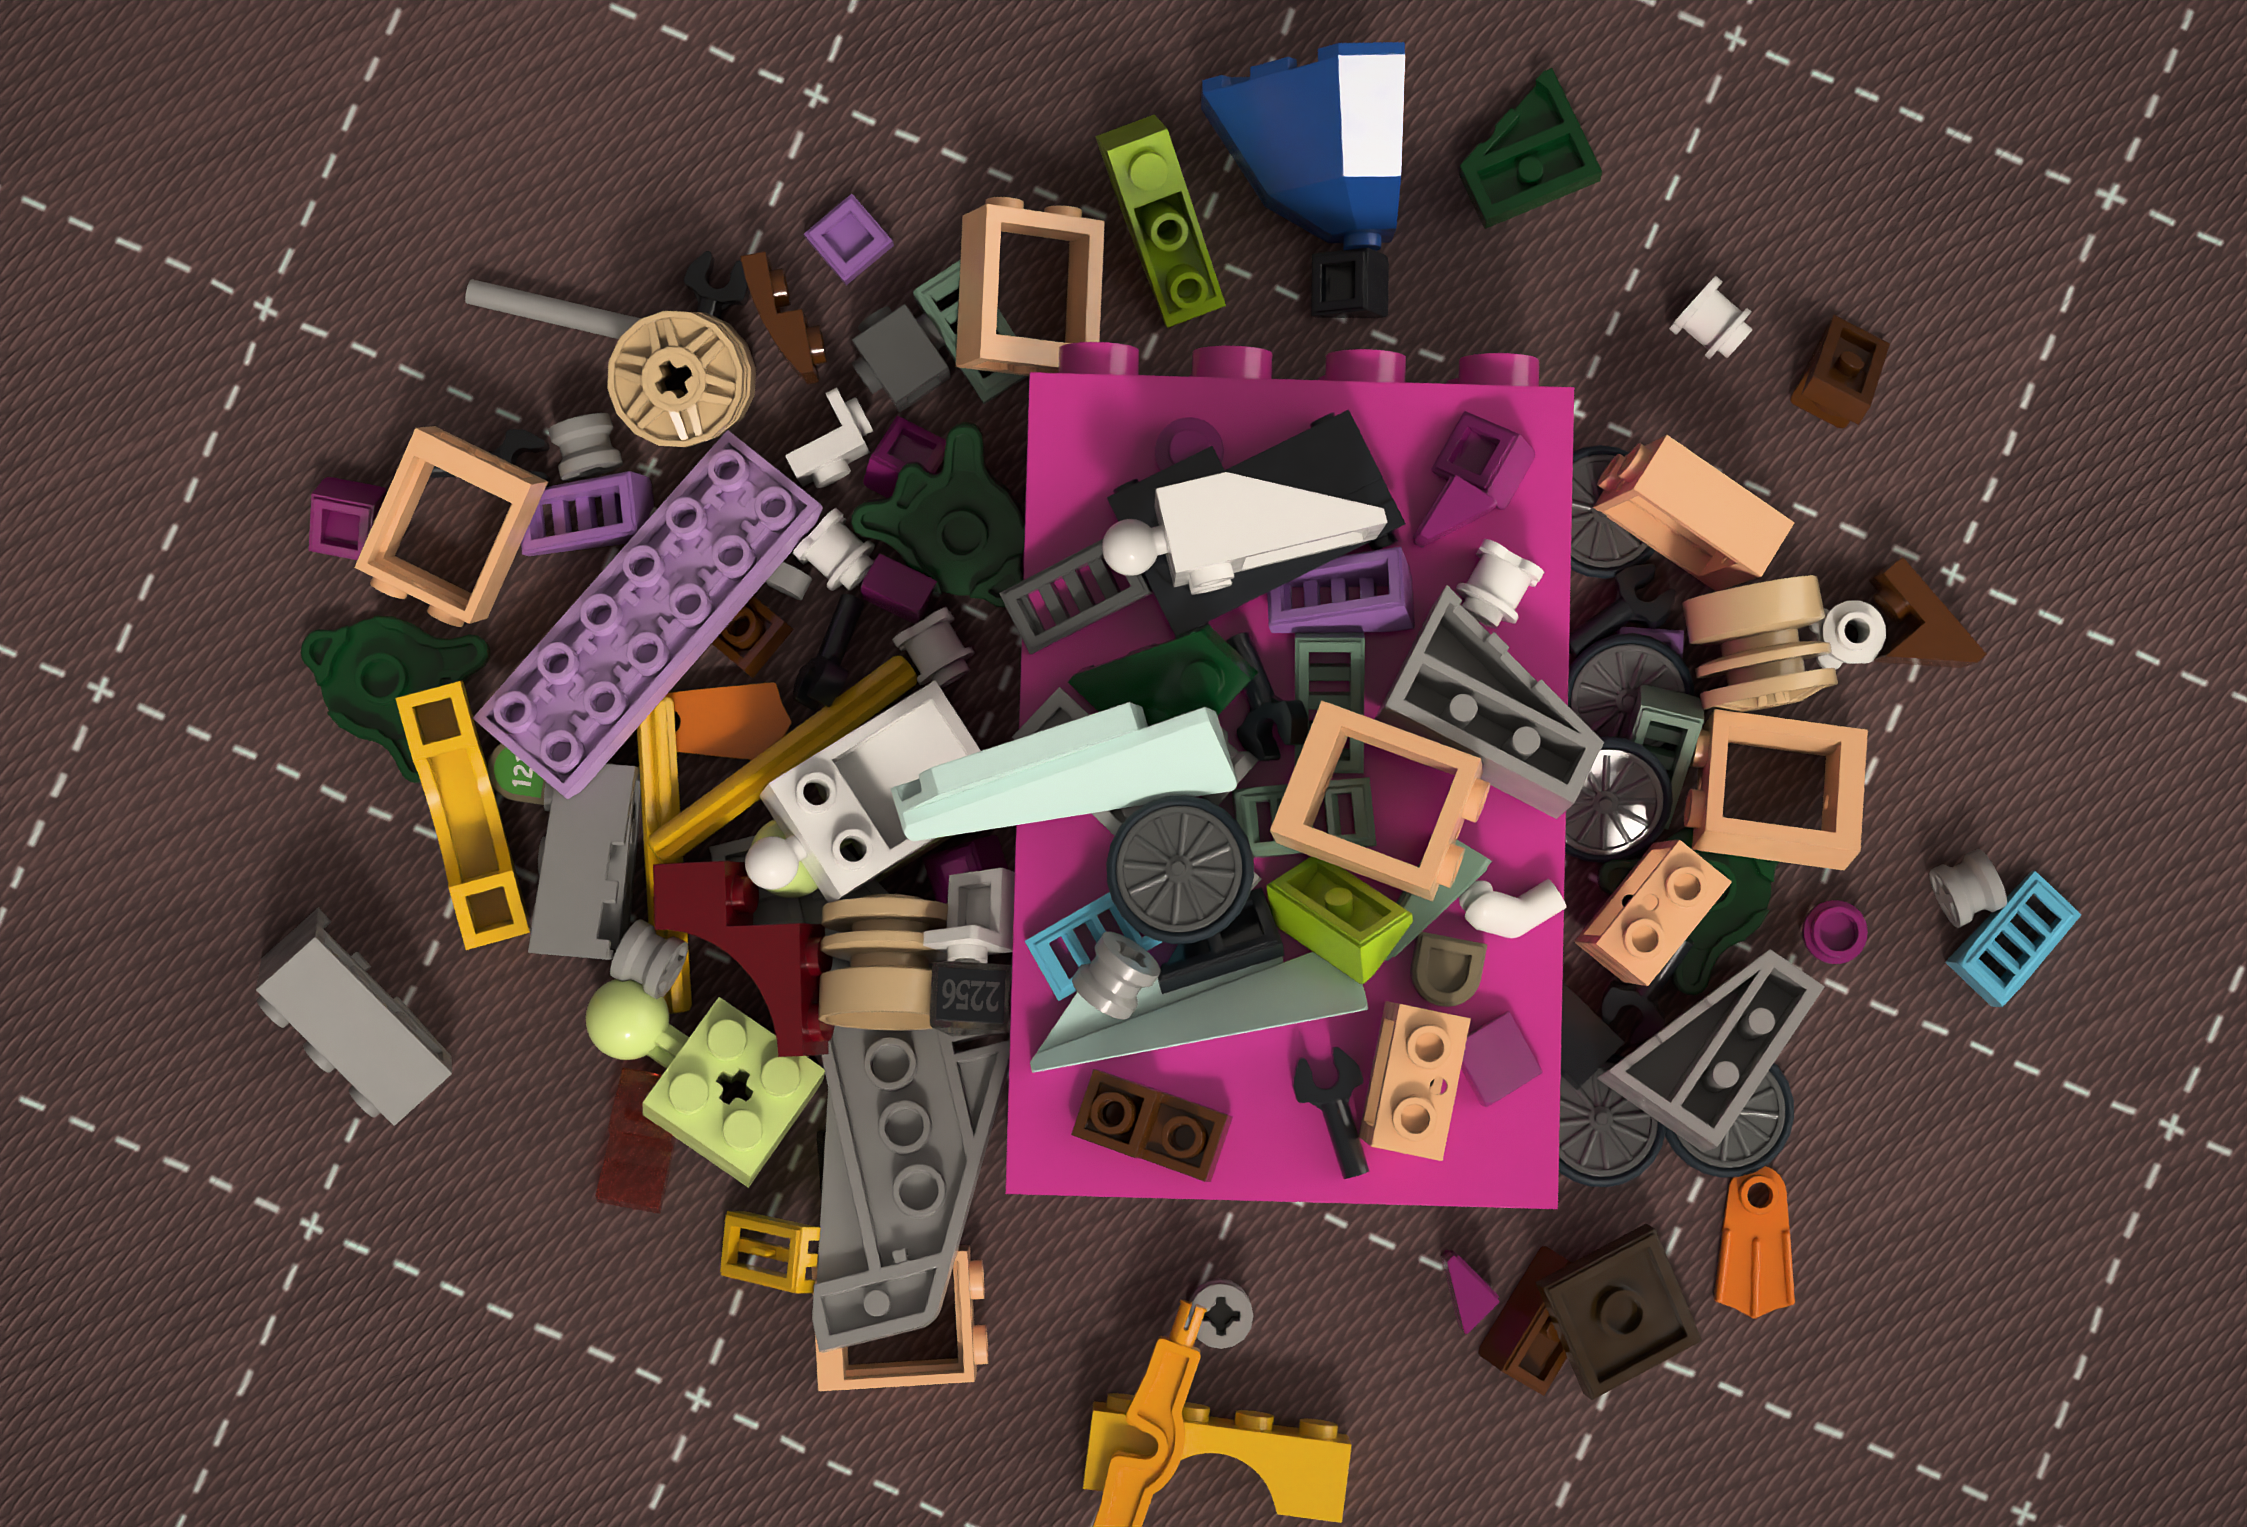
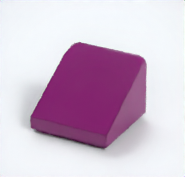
M1464 411L1431 470L1447 481L1450 477L1459 476L1499 502L1496 508L1504 510L1533 462L1535 451L1520 434Z
M897 415L869 459L863 480L864 485L888 498L892 496L895 490L900 470L908 462H919L929 472L939 473L944 464L946 440Z
M1459 476L1450 477L1415 532L1413 543L1423 548L1487 515L1499 502Z
M334 477L324 478L311 494L309 551L358 560L385 499L386 488Z
M879 554L863 579L861 592L864 600L917 624L924 620L937 581Z
M995 835L975 839L922 858L937 902L948 904L949 875L995 868L1008 869L999 839Z
M1509 1011L1468 1033L1461 1069L1482 1106L1488 1107L1543 1073Z
M1447 1249L1441 1255L1458 1326L1465 1334H1468L1500 1302L1498 1300L1499 1296L1456 1252Z

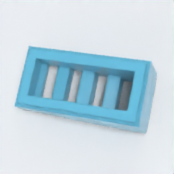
M2031 871L2007 896V905L2002 909L1992 912L1945 963L1990 1006L2003 1007L2024 985L2079 919L2081 914L2036 871ZM2032 894L2057 916L2050 925L2042 920L2026 904ZM2016 913L2040 935L2033 943L2010 922ZM2000 932L2023 952L2017 960L1994 940ZM1985 950L2007 970L2000 978L1979 959Z
M1110 892L1025 940L1027 947L1058 1001L1077 990L1073 986L1072 978H1068L1049 943L1062 937L1078 967L1091 963L1073 929L1085 923L1097 943L1102 934L1106 932L1097 916L1109 909L1124 936L1136 942L1146 951L1162 943V941L1153 940L1148 936L1141 938L1139 932L1121 916L1112 901Z

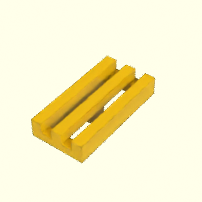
M727 1211L720 1273L722 1276L792 1293H814L815 1280L805 1278L806 1267H817L818 1254L808 1252L809 1241H819L821 1228L746 1211ZM744 1228L789 1238L790 1247L740 1237V1229ZM738 1251L787 1262V1273L737 1262Z

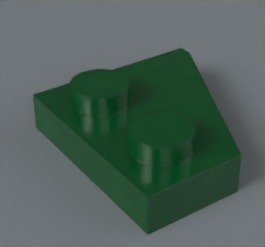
M1553 68L1541 73L1530 93L1515 109L1510 108L1495 125V131L1486 142L1480 143L1460 165L1459 176L1484 229L1601 181V167Z
M1205 625L1179 634L1172 640L1160 644L1153 643L1133 650L1126 656L1112 661L1082 668L1072 676L1068 683L1098 712L1128 702L1141 706L1149 727L1203 707L1216 711L1217 716H1219L1259 672L1209 625Z

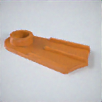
M774 682L670 692L665 696L673 700L674 711L678 713L681 720L680 727L676 731L677 752L753 760L783 738L792 724L782 703L777 684Z
M1766 1166L1754 1173L1732 1177L1729 1183L1714 1290V1300L1716 1302L1733 1307L1753 1319L1775 1309L1791 1306L1795 1303L1786 1186L1781 1176ZM1761 1182L1767 1186L1769 1198L1764 1205L1755 1207L1750 1204L1747 1194L1753 1184Z

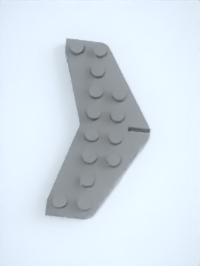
M755 836L710 846L712 861L745 862L747 852ZM846 847L840 850L844 859L850 862L858 861ZM874 878L841 900L889 893ZM758 886L759 902L756 911L753 913V925L822 924V908L828 902L819 888L803 897L783 898ZM825 927V936L842 933ZM833 957L831 971L850 967V961ZM947 959L929 963V969L937 971L939 967L957 968L954 964L949 963ZM1005 1019L1003 1024L958 1021L953 1026L926 1030H868L835 1026L833 1036L828 1041L829 1054L815 1055L818 1063L825 1070L824 1074L828 1084L820 1217L821 1229L817 1284H814L812 1321L819 1352L825 1353L917 1330L932 1323L939 1315L1008 1074L1010 1040L956 1053L954 1045L1010 1031V1024Z

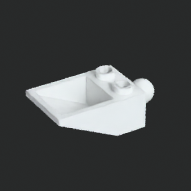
M1224 472L1157 488L1154 508L1159 526L1151 528L1146 523L1136 519L1121 520L1112 525L1106 532L1102 543V552L1105 561L1114 571L1128 576L1138 575L1147 571L1154 564L1158 555L1166 554L1173 586L1189 584L1191 594L1195 595L1231 586V579L1234 578V573L1374 540L1387 524L1384 508Z
M936 681L923 687L768 783L760 794V798L786 839L774 836L764 837L756 841L749 848L745 859V868L753 883L768 890L780 889L794 879L798 871L799 861H801L827 902L830 903L845 898L936 839L911 841L905 836L891 792V788L919 779V774L929 768L981 751ZM809 783H816L820 790V796L822 799H826L825 803L821 805L810 804L804 797V786ZM846 839H852L856 845L854 847L858 854L861 853L862 855L861 860L850 862L844 859L840 853L841 842Z

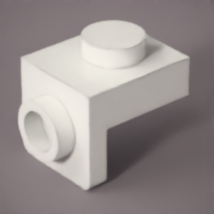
M837 387L825 394L842 426L785 455L796 478L803 487L814 481L817 488H822L842 479L851 472L848 466L849 463L870 453L862 437L872 432L873 429L857 398L855 397L844 403Z
M995 868L949 875L947 928L924 931L923 946L947 953V961L949 963L964 966L984 965L987 963L988 955L1013 952L1015 872L1005 868Z

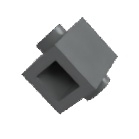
M905 304L892 312L889 306H886L868 316L858 326L861 334L852 339L860 357L851 364L872 394L883 388L899 413L951 378L947 364L938 353V350L945 346L946 343L925 313L915 319Z

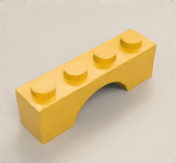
M463 680L395 698L411 756L420 777L433 819L445 866L448 888L466 950L530 933L531 923L475 722L472 719L473 715Z
M1110 1393L1107 1397V1403L1093 1402L1083 1489L1104 1490L1110 1458L1114 1451L1123 1450L1127 1453L1134 1452L1147 1456L1153 1454L1158 1448V1442L1154 1436L1139 1430L1136 1426L1129 1425L1126 1421V1411L1134 1395ZM1185 1402L1182 1409L1185 1424V1443L1181 1460L1202 1453H1219L1237 1458L1253 1468L1264 1480L1272 1495L1278 1515L1342 1523L1352 1444L1347 1434L1337 1433L1338 1424L1318 1419H1300L1299 1428L1273 1425V1415L1249 1410H1237L1235 1420L1210 1417V1407Z

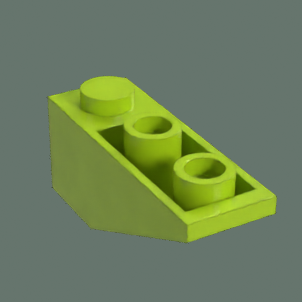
M1151 115L1095 136L1115 196L1166 327L1174 326L1226 306L1168 129L1155 115Z

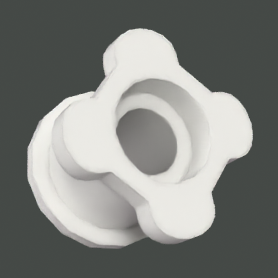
M1717 276L1706 285L1669 328L1676 335L1682 328L1685 329L1709 350L1705 354L1708 359L1717 350L1728 358L1753 330L1744 322L1752 311L1746 308L1742 312L1717 290L1723 281Z
M837 508L831 510L819 525L797 545L793 554L803 565L810 562L829 580L826 587L831 591L839 588L842 584L850 591L865 578L874 561L869 556L874 550L875 544L871 541L863 543L844 525L846 519Z
M1484 539L1476 553L1480 561L1468 582L1458 583L1455 590L1465 599L1462 606L1478 622L1496 629L1501 620L1512 624L1517 622L1519 616L1515 609L1528 586L1535 587L1542 578L1544 571L1536 564L1519 557L1499 543L1490 539Z
M1845 601L1834 606L1830 611L1824 608L1825 618L1809 625L1810 630L1816 634L1818 641L1831 644V653L1816 657L1817 663L1823 669L1835 668L1836 670L1842 663H1870L1877 657L1886 639V625L1881 614L1872 605L1863 601ZM1846 623L1852 624L1857 629L1858 640L1856 643L1849 641L1845 636L1844 629Z
M947 607L932 613L924 620L902 631L892 639L896 647L900 648L901 651L907 650L921 674L917 677L920 685L936 681L940 688H944L970 671L965 661L974 655L972 647L964 648L950 624L954 621V617Z

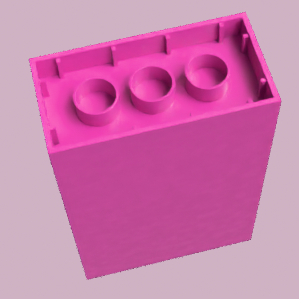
M1078 342L1062 345L1059 347L1058 373L1030 372L1024 580L1104 539L1109 528L1118 522L1107 497L1114 494V489L1131 480L1138 479V481H1141L1160 472L1155 458V446L1160 433L1171 422L1181 418L1192 417L1204 420L1212 425L1222 439L1224 448L1222 466L1226 470L1310 429L1312 422L1327 414L1334 412L1336 416L1349 409L1406 523L1394 531L1398 541L1383 549L1402 547L1412 576L1415 622L1414 629L1393 632H1364V716L1375 719L1432 605L1446 585L1462 599L1460 604L1464 603L1465 599L1455 589L1458 583L1468 582L1480 561L1476 553L1484 539L1497 542L1519 557L1531 561L1544 571V574L1535 587L1528 586L1515 609L1519 616L1516 623L1512 624L1501 620L1496 629L1482 623L1480 624L1490 634L1495 632L1510 647L1507 652L1537 682L1542 679L1568 706L1574 387L1539 386V359L1528 355L1511 353H1484L1464 356L1459 359L1458 378L1448 380L1445 384L1405 383L1406 356L1385 350L1355 349L1331 352L1326 355L1324 376L1319 377L1318 380L1272 379V352L1255 347L1210 346L1195 349L1192 352V373L1190 377L1138 375L1139 349L1130 345L1109 342ZM1464 411L1520 434L1535 451V457L1507 507L1504 510L1495 507L1487 515L1423 548L1413 543L1415 532L1447 483V480L1436 475L1431 469ZM1369 543L1345 555L1369 552L1372 549ZM1087 565L1079 569L1095 603L1098 604L1106 600L1090 567ZM1109 566L1121 591L1131 587L1125 575L1117 573ZM1061 578L1053 582L1070 617L1079 614L1080 611L1064 579ZM1377 586V596L1389 594L1388 586ZM1292 587V609L1304 607V588ZM1320 587L1321 605L1332 603L1331 587ZM1348 587L1349 600L1360 599V587ZM1039 590L1029 594L1028 596L1045 630L1056 626ZM1154 593L1034 654L1029 653L1022 639L1019 729L1059 687L1089 715L1098 713L1068 683L1074 674L1093 664L1097 666L1126 656L1133 650L1153 643L1160 644L1175 638ZM1267 593L1209 622L1211 628L1225 641L1237 634L1249 632L1275 696L1283 700H1295V633L1271 632L1268 624ZM1309 652V663H1349V652ZM1309 681V692H1349V681ZM1244 690L1218 716L1220 726L1228 732V742L1239 752L1246 750L1238 738L1237 728L1243 724L1250 712V705ZM1309 709V720H1314L1318 709ZM1275 722L1272 727V733L1278 744L1281 758L1273 761H1258L1237 784L1235 789L1289 783L1295 768V745H1285ZM1349 737L1343 749H1349ZM1364 743V773H1333L1331 780L1369 777L1377 846L1366 848L1418 866L1426 852L1455 775ZM1490 785L1484 807L1477 822L1465 819L1457 838L1460 842L1492 861L1488 865L1487 870L1476 881H1487L1491 884L1493 891L1517 898L1549 879L1564 900L1566 811L1555 819ZM1231 791L1218 806L1234 818ZM1351 794L1337 795L1341 834H1355ZM1323 798L1313 827L1327 833ZM1269 802L1256 803L1260 842L1273 841V836L1270 832L1272 826ZM1091 813L1016 825L1005 1194L1558 1209L1564 910L1519 937L1506 938L1476 930L1465 919L1466 912L1459 904V897L1450 904L1422 932L1488 944L1478 989L1471 998L1456 1006L1434 1005L1423 999L1415 990L1410 975L1416 938H1414L1398 955L1388 961H1384L1376 973L1363 984L1368 1010L1032 1073L1030 1061L1056 1025L1077 991L1058 1001L1027 947L1025 940L1110 892L1107 885L1106 862L1111 842L1115 836ZM1303 853L1254 858V872L1261 878V881L1252 890L1262 887L1269 906L1266 885L1311 856ZM1345 869L1395 903L1403 891ZM1109 909L1097 916L1106 932L1111 931L1124 936ZM1084 923L1073 930L1092 962L1096 957L1094 948L1096 941ZM1277 927L1284 948L1285 956H1282L1283 962L1313 952ZM1139 932L1141 938L1146 936ZM1059 937L1049 944L1068 978L1071 979L1079 967L1062 937ZM1162 942L1147 952L1152 955L1159 964V967H1161L1162 963L1168 962L1178 944ZM1385 1001L1471 1018L1468 1033L1509 1011L1543 1073L1499 1101L1484 1107L1478 1101L1461 1069L1443 1161L1371 1147L1360 1138L1370 1171L1356 1177L1343 1179L1322 1110L1309 1102L1299 1103L1295 1098L1292 1079L1297 1059L1300 1057L1306 1059L1312 1071L1313 1082L1317 1087L1323 1089L1333 1086L1338 1077L1331 1054L1333 1047L1340 1048L1358 1064L1363 1077V1083L1354 1088L1348 1104L1359 1135ZM1093 1069L1233 1116L1211 1182H1204L1144 1159L1133 1158L1072 1136L1071 1133ZM1444 1079L1442 1082L1440 1094L1444 1093L1447 1088V1084Z

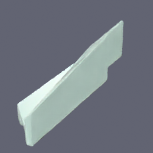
M1128 702L929 768L919 774V779L891 788V792L905 836L911 841H919L1141 806L1167 796L1188 795L1198 797L1235 790L1238 781L1216 711L1203 707L1148 727L1143 708Z
M1314 952L1283 962V957L1275 958L1164 994L1161 993L1157 978L1152 986L1141 988L1136 995L1138 1001L1136 1009L1128 1019L1124 1020L1102 1013L1090 1005L1077 992L1030 1061L1032 1073L1364 1011L1368 1010V1004L1363 984H1359Z

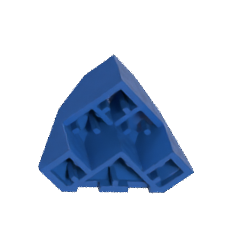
M1405 42L1337 43L1318 48V62L1297 67V59L1285 57L1250 67V77L1219 75L1202 80L1201 110L1266 208L1327 243H1343V250L1370 248L1378 251L1381 249V243L1392 241L1397 228L1401 184Z

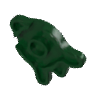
M958 423L949 431L946 438L942 471L931 473L919 462H908L899 472L892 496L885 499L866 500L859 504L852 514L851 524L855 532L862 537L881 540L894 547L902 556L907 567L937 581L934 591L939 594L946 592L954 595H970V598L984 599L997 607H1006L999 593L1024 580L1021 567L1025 546L1024 515L1021 506L1010 490L990 473L985 462L983 434L981 429L974 423Z
M374 616L372 619L363 620L352 626L346 625L336 630L318 629L311 632L302 643L301 658L314 673L317 686L321 687L323 700L329 710L327 714L340 728L357 738L382 745L392 755L405 779L413 783H421L411 756L395 698L462 680L464 682L468 676L486 666L490 659V648L488 643L477 635L468 634L452 639L436 638L426 633L417 625L396 617Z
M1684 827L1665 838L1662 842L1681 840L1692 849L1694 828ZM1693 850L1732 883L1688 936L1695 944L1671 976L1672 983L1677 991L1686 995L1702 993L1708 986L1713 965L1718 957L1729 947L1744 941L1761 926L1769 913L1767 907L1771 897V882H1774L1775 868L1779 863L1778 861ZM1640 859L1610 860L1603 863L1597 872V881L1601 890L1612 895ZM1629 894L1624 896V898L1631 899L1633 895Z

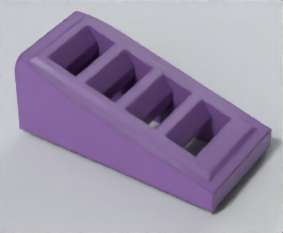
M627 471L546 487L521 542L522 555L535 556L627 544L650 518V512L654 508L652 484L649 477ZM599 497L602 499L603 527H598L595 498ZM568 501H575L579 530L576 532H572ZM544 504L552 505L555 536L546 537L542 506Z
M1402 547L1343 555L1267 593L1268 624L1272 633L1393 632L1415 628L1412 576ZM1377 586H1388L1389 594L1377 596ZM1292 587L1304 588V607L1292 609ZM1320 587H1331L1332 603L1321 605ZM1348 587H1360V599L1349 600Z

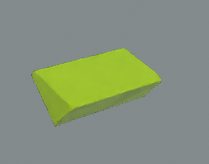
M1312 856L1266 885L1269 908L1276 927L1359 984H1364L1376 973L1413 922L1412 913L1342 867Z

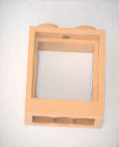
M1011 197L988 198L985 205L963 215L956 367L1030 376V372L1058 373L1060 346L1078 342H1100L1105 221L1082 218V210L1072 206H1049L1044 208V212L1024 209V201ZM1001 231L1070 241L1065 343L996 334Z
M436 426L415 428L354 568L372 576L370 585L389 596L406 599L409 594L430 604L427 610L428 614L449 625L463 627L464 622L471 624L487 619L548 481ZM434 466L511 503L472 593L395 556Z
M1668 435L1645 446L1639 443L1625 457L1621 454L1616 455L1598 480L1597 485L1604 491L1593 507L1716 592L1762 577L1795 523Z
M1321 700L1270 832L1275 842L1433 902L1439 885L1451 888L1455 881L1465 852V848L1457 846L1455 843L1465 819L1477 822L1484 807L1490 783L1481 780L1483 768L1481 758ZM1348 737L1455 775L1420 867L1312 828Z
M1714 709L1700 731L1689 765L1690 767L1698 768L1697 790H1689L1684 811L1685 827L1694 828L1692 850L1845 870L1861 851L1868 730ZM1728 743L1826 756L1821 831L1723 817Z
M1681 840L1655 842L1574 942L1621 981L1649 986L1732 882ZM1629 894L1633 895L1632 898L1628 901V903L1623 907L1622 899L1624 898V896Z
M1385 1001L1359 1130V1137L1371 1147L1443 1161L1471 1018ZM1444 1079L1446 1081L1447 1088L1444 1093L1440 1094L1442 1082Z
M959 1245L953 1266L958 1358L849 1365L848 1347L821 1353L819 1352L815 1335L818 1391L975 1382L977 1365L988 1364V1338L986 1325L974 1324L973 1300L984 1299L985 1288L983 1261H971L970 1245ZM811 1267L812 1280H815V1284H817V1267Z

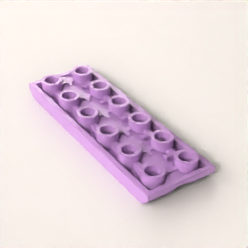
M727 430L472 719L566 799L580 793L815 526L823 509L822 505Z

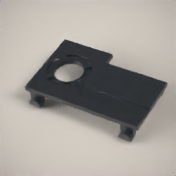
M1349 409L1336 416L1334 412L1327 414L1312 422L1310 429L1224 470L1213 446H1210L1141 481H1138V479L1131 480L1114 489V494L1107 497L1118 522L1125 519H1136L1146 523L1151 528L1157 527L1159 524L1154 508L1157 488L1228 472L1384 508L1387 524L1374 540L1234 573V578L1231 579V586L1211 592L1192 595L1189 584L1174 587L1166 554L1158 555L1154 564L1143 573L1175 637L1205 625L1210 626L1209 622L1367 543H1369L1372 551H1375L1398 541L1394 531L1406 523Z

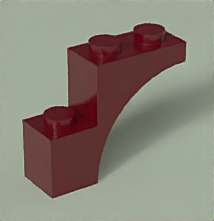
M711 861L653 864L655 930L679 931L707 940L727 952L745 969L759 988L768 1006L777 1038L778 1057L829 1054L828 1041L833 1036L835 1025L825 1024L818 1020L820 976L825 972L831 971L833 957L821 951V940L825 937V927L822 924L810 923L753 925V913L756 911L759 902V888L749 878L745 862Z

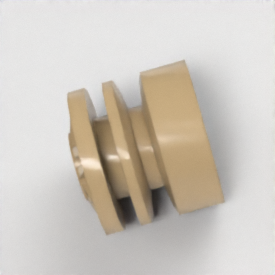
M662 311L639 319L619 338L608 362L607 389L616 414L634 434L658 446L688 447L722 436L745 417L755 395L756 367L748 344L729 323L708 313ZM671 363L676 368L689 367L692 376L685 381V386L688 390L686 395L681 389L669 391L666 388L665 381L672 376L669 368Z
M1798 576L1755 583L1701 595L1682 603L1690 644L1720 645L1722 657L1695 668L1696 678L1726 675L1728 683L1726 687L1700 694L1703 710L1720 708L1749 712L1804 701L1805 698L1822 688L1838 684L1835 668L1805 671L1803 661L1831 653V644L1820 641L1800 642L1798 636V629L1812 625L1825 618L1817 576Z
M901 894L866 895L860 898L837 900L825 904L822 908V925L829 930L842 933L825 936L821 940V951L829 956L850 961V967L828 971L820 976L818 1020L825 1024L868 1030H926L955 1025L958 1021L936 1020L938 971L929 969V963L946 960L947 953L923 946L924 931L947 928L948 904Z

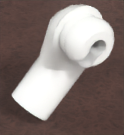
M1549 879L1517 898L1493 891L1489 882L1478 880L1459 897V904L1466 912L1465 919L1476 930L1506 938L1519 937L1567 908L1559 891Z

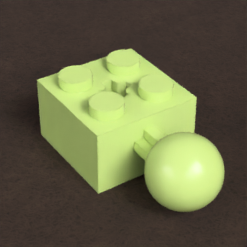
M614 979L607 982L594 993L587 1007V1031L592 1042L600 1051L620 1060H633L647 1055L666 1068V1071L643 1101V1115L748 1188L824 1079V1068L806 1056L778 1057L776 1035L720 997H718L690 1037L669 1024V1010L664 997L656 999L644 992L642 984L634 980L620 981ZM738 1080L746 1084L745 1094L750 1098L746 1102L743 1099L735 1098L729 1105L721 1100L723 1095L721 1084L726 1081L732 1084Z

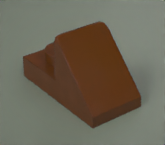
M1833 315L1791 395V403L1837 428H1845L1850 421L1859 425L1871 407L1890 343Z
M1903 557L1887 564L1869 580L1878 591L1874 595V599L1880 609L1895 623L1900 624L1904 621L1910 628L1874 659V662L1963 668L1978 663L1987 655Z

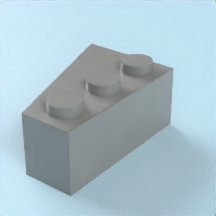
M1446 585L1432 605L1374 720L1481 758L1483 768L1481 780L1489 782L1495 788L1557 819L1575 803L1604 742L1542 679L1537 682L1507 652L1510 647L1495 632L1490 634L1460 604L1462 599Z
M605 764L580 793L569 799H566L549 783H545L544 808L545 811H550L546 837H542L539 846L538 873L540 878L532 915L528 953L610 960L613 959L622 938L630 928L641 812L639 767Z
M318 907L261 958L256 991L261 996L257 999V1003L275 1024L284 1028L290 1023L307 1040L303 1044V1048L322 1070L330 1073L336 1068L353 1085L349 1089V1093L368 1115L375 1118L381 1113L395 1126L452 1074L451 1055L399 997L393 999L366 972L371 966L359 952H355L350 956L324 930L331 921Z
M1770 949L1597 1077V1079L1703 1153L1719 1146L1825 986Z

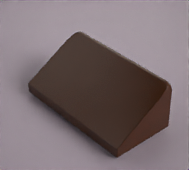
M1542 1246L1537 1252L1478 1350L1479 1356L1497 1369L1543 1396L1566 1361L1567 1355L1535 1282L1572 1263L1547 1246Z

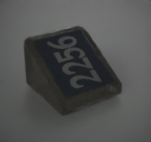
M953 961L933 963L930 1026L950 1036L1010 1033L1012 965Z

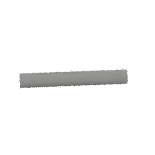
M474 279L469 281L465 296L466 304L619 339L641 319Z

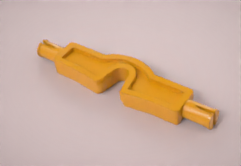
M1181 1299L1169 1337H1158L1147 1370L1126 1411L1127 1423L1154 1436L1158 1442V1448L1153 1454L1147 1456L1134 1452L1127 1453L1123 1450H1116L1112 1453L1101 1503L1092 1527H1142L1153 1494L1162 1489L1174 1475L1180 1463L1185 1443V1424L1182 1409L1201 1357L1200 1350L1194 1347V1343L1207 1308L1196 1304L1189 1325L1185 1328L1192 1302Z

